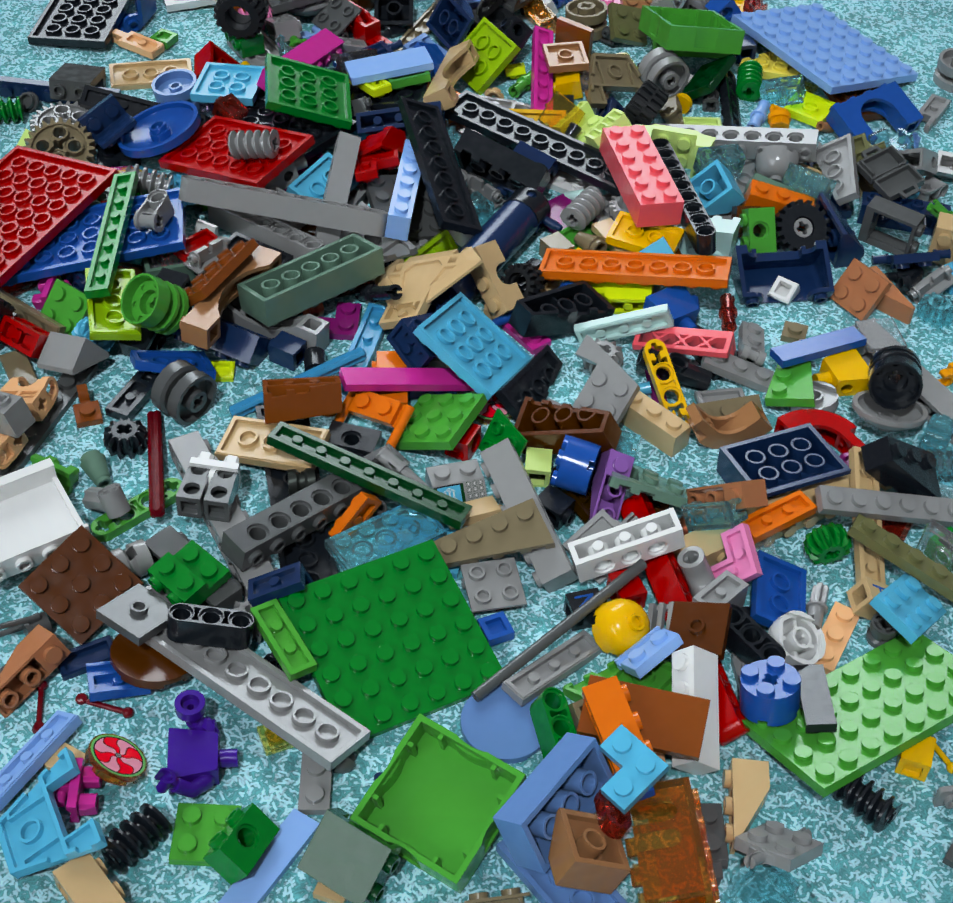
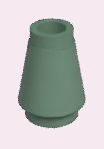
M90 450L84 453L80 458V467L97 487L103 488L112 484L105 455L100 453L99 450Z

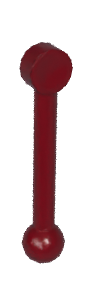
M45 680L37 687L36 722L32 727L34 734L44 725L42 723L44 690L48 687V683Z
M84 693L78 694L75 698L76 703L79 705H92L122 714L124 718H131L134 715V710L131 707L120 708L99 701L90 702V699Z

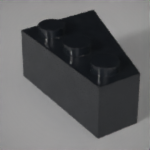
M889 436L861 447L865 471L883 486H891L897 491L896 493L941 497L935 468L937 463L932 452Z

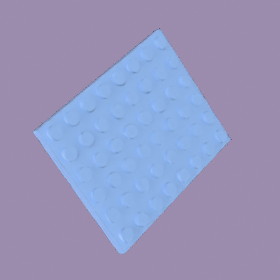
M813 3L812 5H798L797 7L786 6L780 9L771 8L764 11L756 10L755 12L732 14L730 22L745 30V33L830 95L875 88L884 83L889 84L894 81L900 84L917 80L918 73L912 70L910 65L899 61L897 56L886 52L884 47L876 45L872 39L860 34L859 30L851 28L847 25L846 21L838 19L834 13L825 10L821 4Z

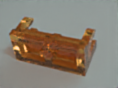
M533 0L522 7L527 19L532 17L540 27L545 29L551 27L553 33H556L557 15L542 0Z

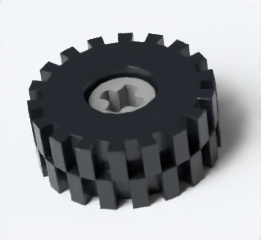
M803 199L796 202L792 201L781 208L775 214L776 244L779 245L777 251H798L801 246H806V249L814 247V241L816 240L828 241L830 237L827 234L831 232V227H827L830 220L829 218H824V215L827 214L825 210L820 212L818 210L820 205L816 203L812 206V201L810 200L803 203ZM799 226H805L804 228H806L803 232H798L797 230Z

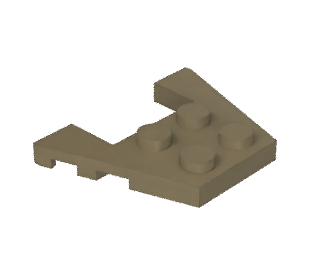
M593 53L591 55L588 82V103L591 108L604 109L608 103L604 91L636 93L642 86L641 74L629 55Z

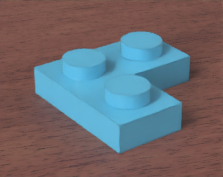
M622 724L600 745V751L620 768L600 789L601 794L625 815L669 771V765Z

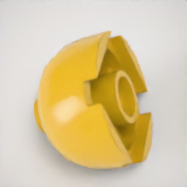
M619 598L605 602L595 610L593 615H596L595 624L592 625L595 642L602 651L607 654L612 653L616 655L615 657H619L650 632V621L647 613L642 606L630 599Z

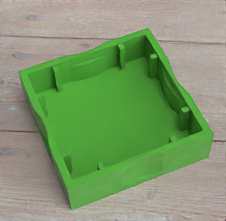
M642 5L638 28L666 50L740 55L745 30L726 20L725 17L714 10Z
M419 713L395 749L389 765L374 780L349 819L390 845L397 844L402 847L398 856L461 894L500 833L493 820V816L527 778L526 774L488 752L469 746L457 734Z

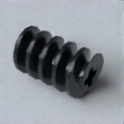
M864 774L836 790L833 798L836 801L844 799L843 806L846 809L855 806L853 814L856 817L865 814L864 823L869 825L875 822L874 830L879 833L885 830L896 818L903 804L894 808L895 796L893 795L884 800L885 789L883 787L873 792L875 781L871 780L864 785L862 783Z
M143 803L139 808V812L133 811L129 816V820H122L120 822L119 829L112 828L110 830L109 837L105 836L108 846L101 849V853L106 862L118 874H122L121 862L131 867L133 862L130 855L134 854L141 859L143 853L140 847L143 845L149 850L153 849L150 838L153 837L161 842L164 838L160 830L164 829L171 834L173 831L172 826L158 809L148 803Z

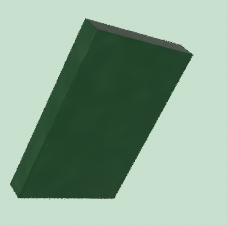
M734 54L703 64L681 93L689 95L692 100L713 93L736 62Z

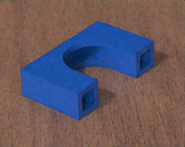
M894 81L889 84L884 83L872 91L867 90L860 96H852L845 102L835 103L830 107V112L825 120L838 137L849 133L852 136L865 133L867 140L872 145L877 136L864 121L861 112L871 111L882 115L888 120L899 136L916 130L924 117L897 82Z

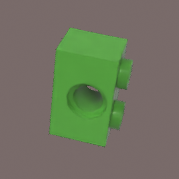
M775 207L742 209V214L739 216L741 218L740 227L743 228L740 245H747L748 252L751 249H756V253L777 252ZM755 225H758L761 229L758 237L753 233Z

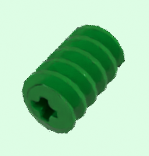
M748 60L741 63L738 67L736 94L740 100L755 102L761 97L763 69L757 61Z
M16 96L15 103L12 102L10 97L4 103L0 97V123L3 118L5 124H9L12 118L15 124L18 123L19 117L24 123L23 105L19 96Z

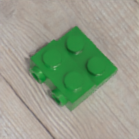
M193 540L174 556L167 552L147 569L150 576L148 582L151 587L158 593L163 591L172 605L177 603L200 605L232 577L229 569Z

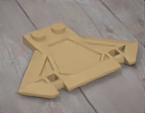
M466 247L460 253L458 249L410 257L406 262H404L403 258L395 260L385 268L384 274L373 280L378 286L397 284L402 288V291H397V293H402L400 299L385 300L387 307L378 324L383 330L393 329L402 318L426 314L431 302L481 265L483 261L472 247Z

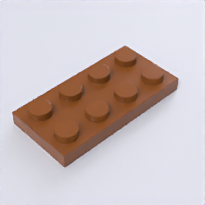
M254 238L245 243L243 240H240L231 248V251L228 248L217 255L219 259L217 262L213 261L204 268L206 272L204 275L202 273L190 282L192 284L190 288H184L189 298V307L206 299L259 246Z

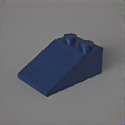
M439 0L426 25L449 50V48L463 42L475 19L471 6L465 0Z

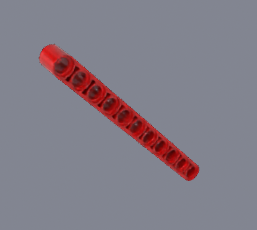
M642 492L639 495L634 494L624 500L620 511L623 519L631 512L639 519L656 513L650 499ZM673 552L645 561L647 564L645 572L658 604L660 602L669 604L671 601L692 602L693 596ZM668 612L665 614V621H667ZM718 660L719 744L726 746L750 730L742 722V719L745 720V716L740 710V704L723 665Z

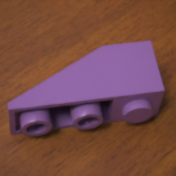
M609 449L599 454L592 479L589 520L603 508L611 518L618 521L627 488L620 485L618 489L608 486V481L612 471L630 477L634 457L614 449Z

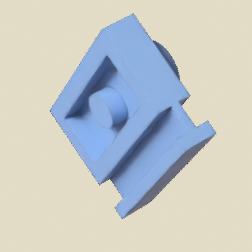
M656 626L616 658L614 662L619 670L624 669L626 673L641 679L684 644L678 633L665 628L661 630L659 626Z

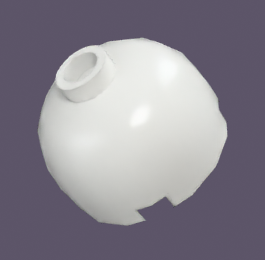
M792 610L778 617L768 630V634L785 650V663L793 667L794 665L816 664L824 656L826 641L822 629L817 630L812 623L815 620L802 611Z

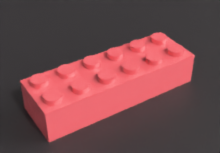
M632 125L603 128L599 151L636 227L680 224L684 200L645 126Z

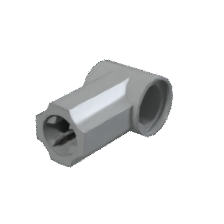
M113 483L104 488L91 486L84 491L85 495L82 502L85 508L105 512L109 519L121 517L131 509L119 483Z

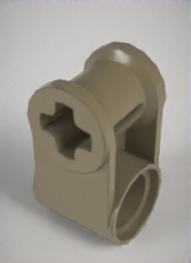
M678 96L668 97L667 102L659 112L661 118L664 119L665 124H684L683 110Z

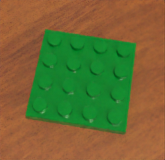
M267 53L265 58V108L273 112L290 114L296 118L302 117L316 123H325L336 128L350 130L352 111L349 74Z

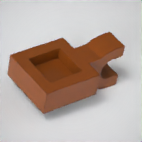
M87 384L76 385L79 404L72 406L77 429L103 424L98 400L90 401Z

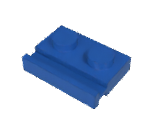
M110 661L86 664L90 702L151 694V689L135 687L121 680V676L110 665Z

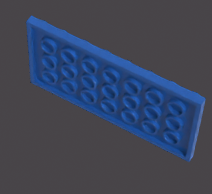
M180 187L166 190L175 213L161 232H155L153 229L147 228L144 230L135 228L133 222L134 214L145 201L148 194L134 197L119 263L145 257H154L169 252L175 253L186 249V202L179 200ZM107 202L85 208L81 214L71 221L66 228L58 233L51 242L44 246L36 256L30 259L21 270L16 272L1 287L13 286L27 281H37L52 276L57 277L76 271L82 272L85 271V268H90Z

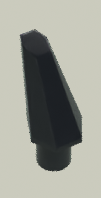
M386 26V30L381 32V35L392 39L404 35L407 30L403 27Z

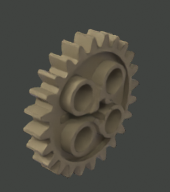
M62 117L59 118L58 122L51 118L50 124L42 121L43 127L40 128L35 125L36 132L29 131L30 138L24 139L26 146L23 147L40 151L47 149L44 152L86 162H95L94 155L97 152L92 133L87 131L86 126L81 127L79 121L72 124L71 118L66 123L63 122Z

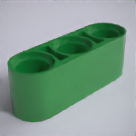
M555 687L546 688L530 706V715L543 759L567 732L577 734L564 693Z

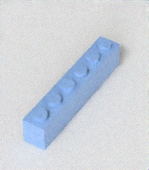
M405 139L384 236L402 241L408 240L421 179V172L409 139Z

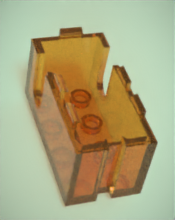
M689 777L657 782L653 786L655 796L638 801L626 813L632 815L634 824L632 826L634 837L625 839L627 857H638L639 863L635 865L633 863L632 868H630L632 887L643 886L644 892L640 894L638 892V903H720L698 788L691 789Z

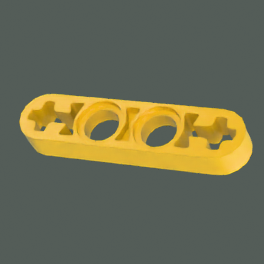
M651 339L645 344L642 354L659 403L668 410H673L680 406L681 408L677 410L678 417L684 418L689 423L688 419L690 416L686 410L687 404L667 348L661 340ZM652 346H654L655 350H660V352L657 355L658 361L660 363L656 364L655 366H653V364H655L656 362L655 354L649 353ZM660 368L666 369L669 373V379L660 380L656 376V370ZM668 391L674 392L677 395V402L673 404L668 403L664 399V394Z

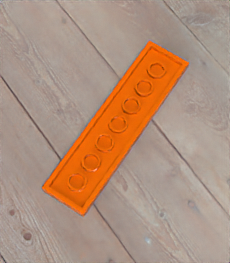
M547 248L538 270L542 272L539 276L544 277L548 281L569 280L570 282H578L583 280L597 284L611 282L619 285L630 283L641 286L709 287L719 290L728 288L732 257Z

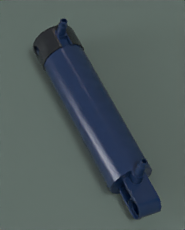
M529 186L520 187L503 202L502 206L482 226L483 231L472 236L459 250V253L466 247L474 248L496 240L506 260L497 266L496 272L498 274L525 243L544 225L557 231H561L563 226L550 218L551 208L549 202L540 191ZM471 273L431 302L427 313H435L460 292L472 302L480 291Z

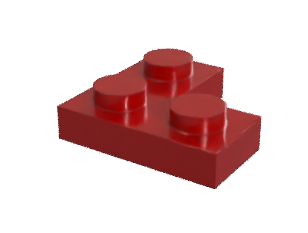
M398 149L357 157L355 165L356 182H372L375 178H379V169L391 170L400 165Z

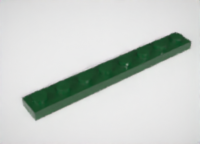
M282 421L267 436V444L455 529L460 530L471 514L473 506Z

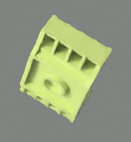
M580 101L576 107L572 108L568 114L551 128L565 133L570 122H573L582 128L576 139L599 149L603 128L632 126V124L621 110L613 108L605 117L594 114L588 101Z
M659 124L644 125L652 140L662 138L670 142L683 168L691 169L689 179L711 164L716 137L701 134L696 130Z

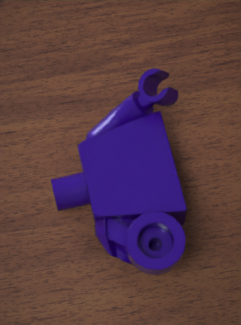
M186 690L176 697L174 706L177 717L185 721L189 729L169 728L167 768H161L154 778L160 780L156 785V790L161 794L169 790V794L196 798L211 789L213 785L220 784V768L238 767V749L220 750L221 734L215 718L212 720L210 717H204L206 702L203 694L196 690Z

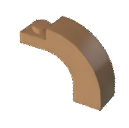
M752 400L734 413L720 417L708 415L694 402L686 407L690 416L688 422L700 444L708 448L719 449L725 445L765 435L773 429L764 411Z

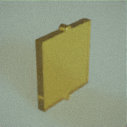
M556 91L549 103L545 104L546 108L538 120L552 129L565 133L570 122L578 125L585 112L559 91Z

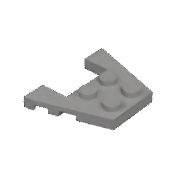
M586 335L575 354L596 367L572 407L580 409L583 406L610 411L619 425L639 392L640 387L589 335ZM548 398V400L551 401L552 404L562 405V404H560V403H558V402H556V401H554V400Z

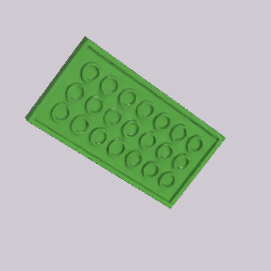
M899 635L826 674L837 721V732L806 733L801 707L797 711L796 718L782 726H767L765 721L758 720L757 724L747 718L745 720L742 719L745 727L750 730L746 733L750 738L824 798L953 723V655L924 635H921L912 644L902 635Z

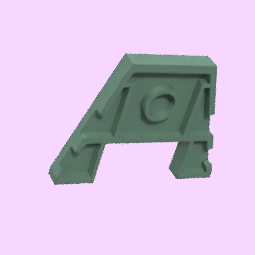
M633 464L630 477L612 471L608 481V486L618 489L620 485L630 489L629 492L639 495L642 492L652 496V499L682 509L685 508L688 501L686 487H683L681 481L673 478H663L657 472L641 468Z

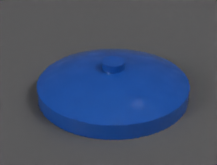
M169 101L155 105L133 117L137 121L133 131L119 137L117 144L121 152L131 158H147L165 153L179 146L195 133L201 123L200 113L197 107L188 101Z

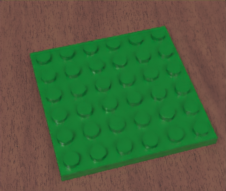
M433 539L305 585L304 590L277 599L317 663V670L312 672L311 675L322 698L371 731L369 739L415 721L419 713L426 717L468 700L472 691L502 668Z

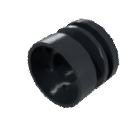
M898 345L884 347L875 353L870 360L868 368V387L870 396L875 403L891 410L906 409L913 405L921 396L923 389L921 361L916 353L907 347Z

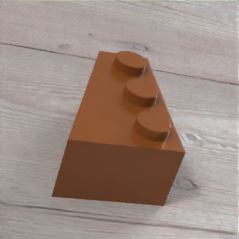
M339 376L262 380L265 424L316 416L330 417L335 416L336 413H342V392Z

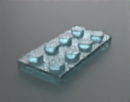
M401 504L325 539L324 547L341 569L345 571L428 540H437L446 536L447 530L438 520Z

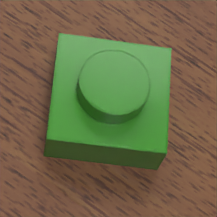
M163 28L150 37L163 43L166 50L179 41L178 33Z

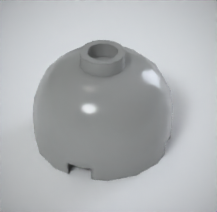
M769 145L763 147L762 152H756L755 166L758 174L777 182L785 183L791 180L797 173L799 154L795 149L791 152L787 150L785 145Z

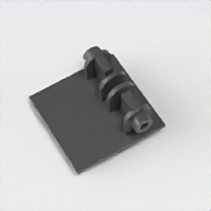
M331 0L311 22L322 30L324 28L328 29L338 37L348 38L349 35L346 28L362 10L348 0Z

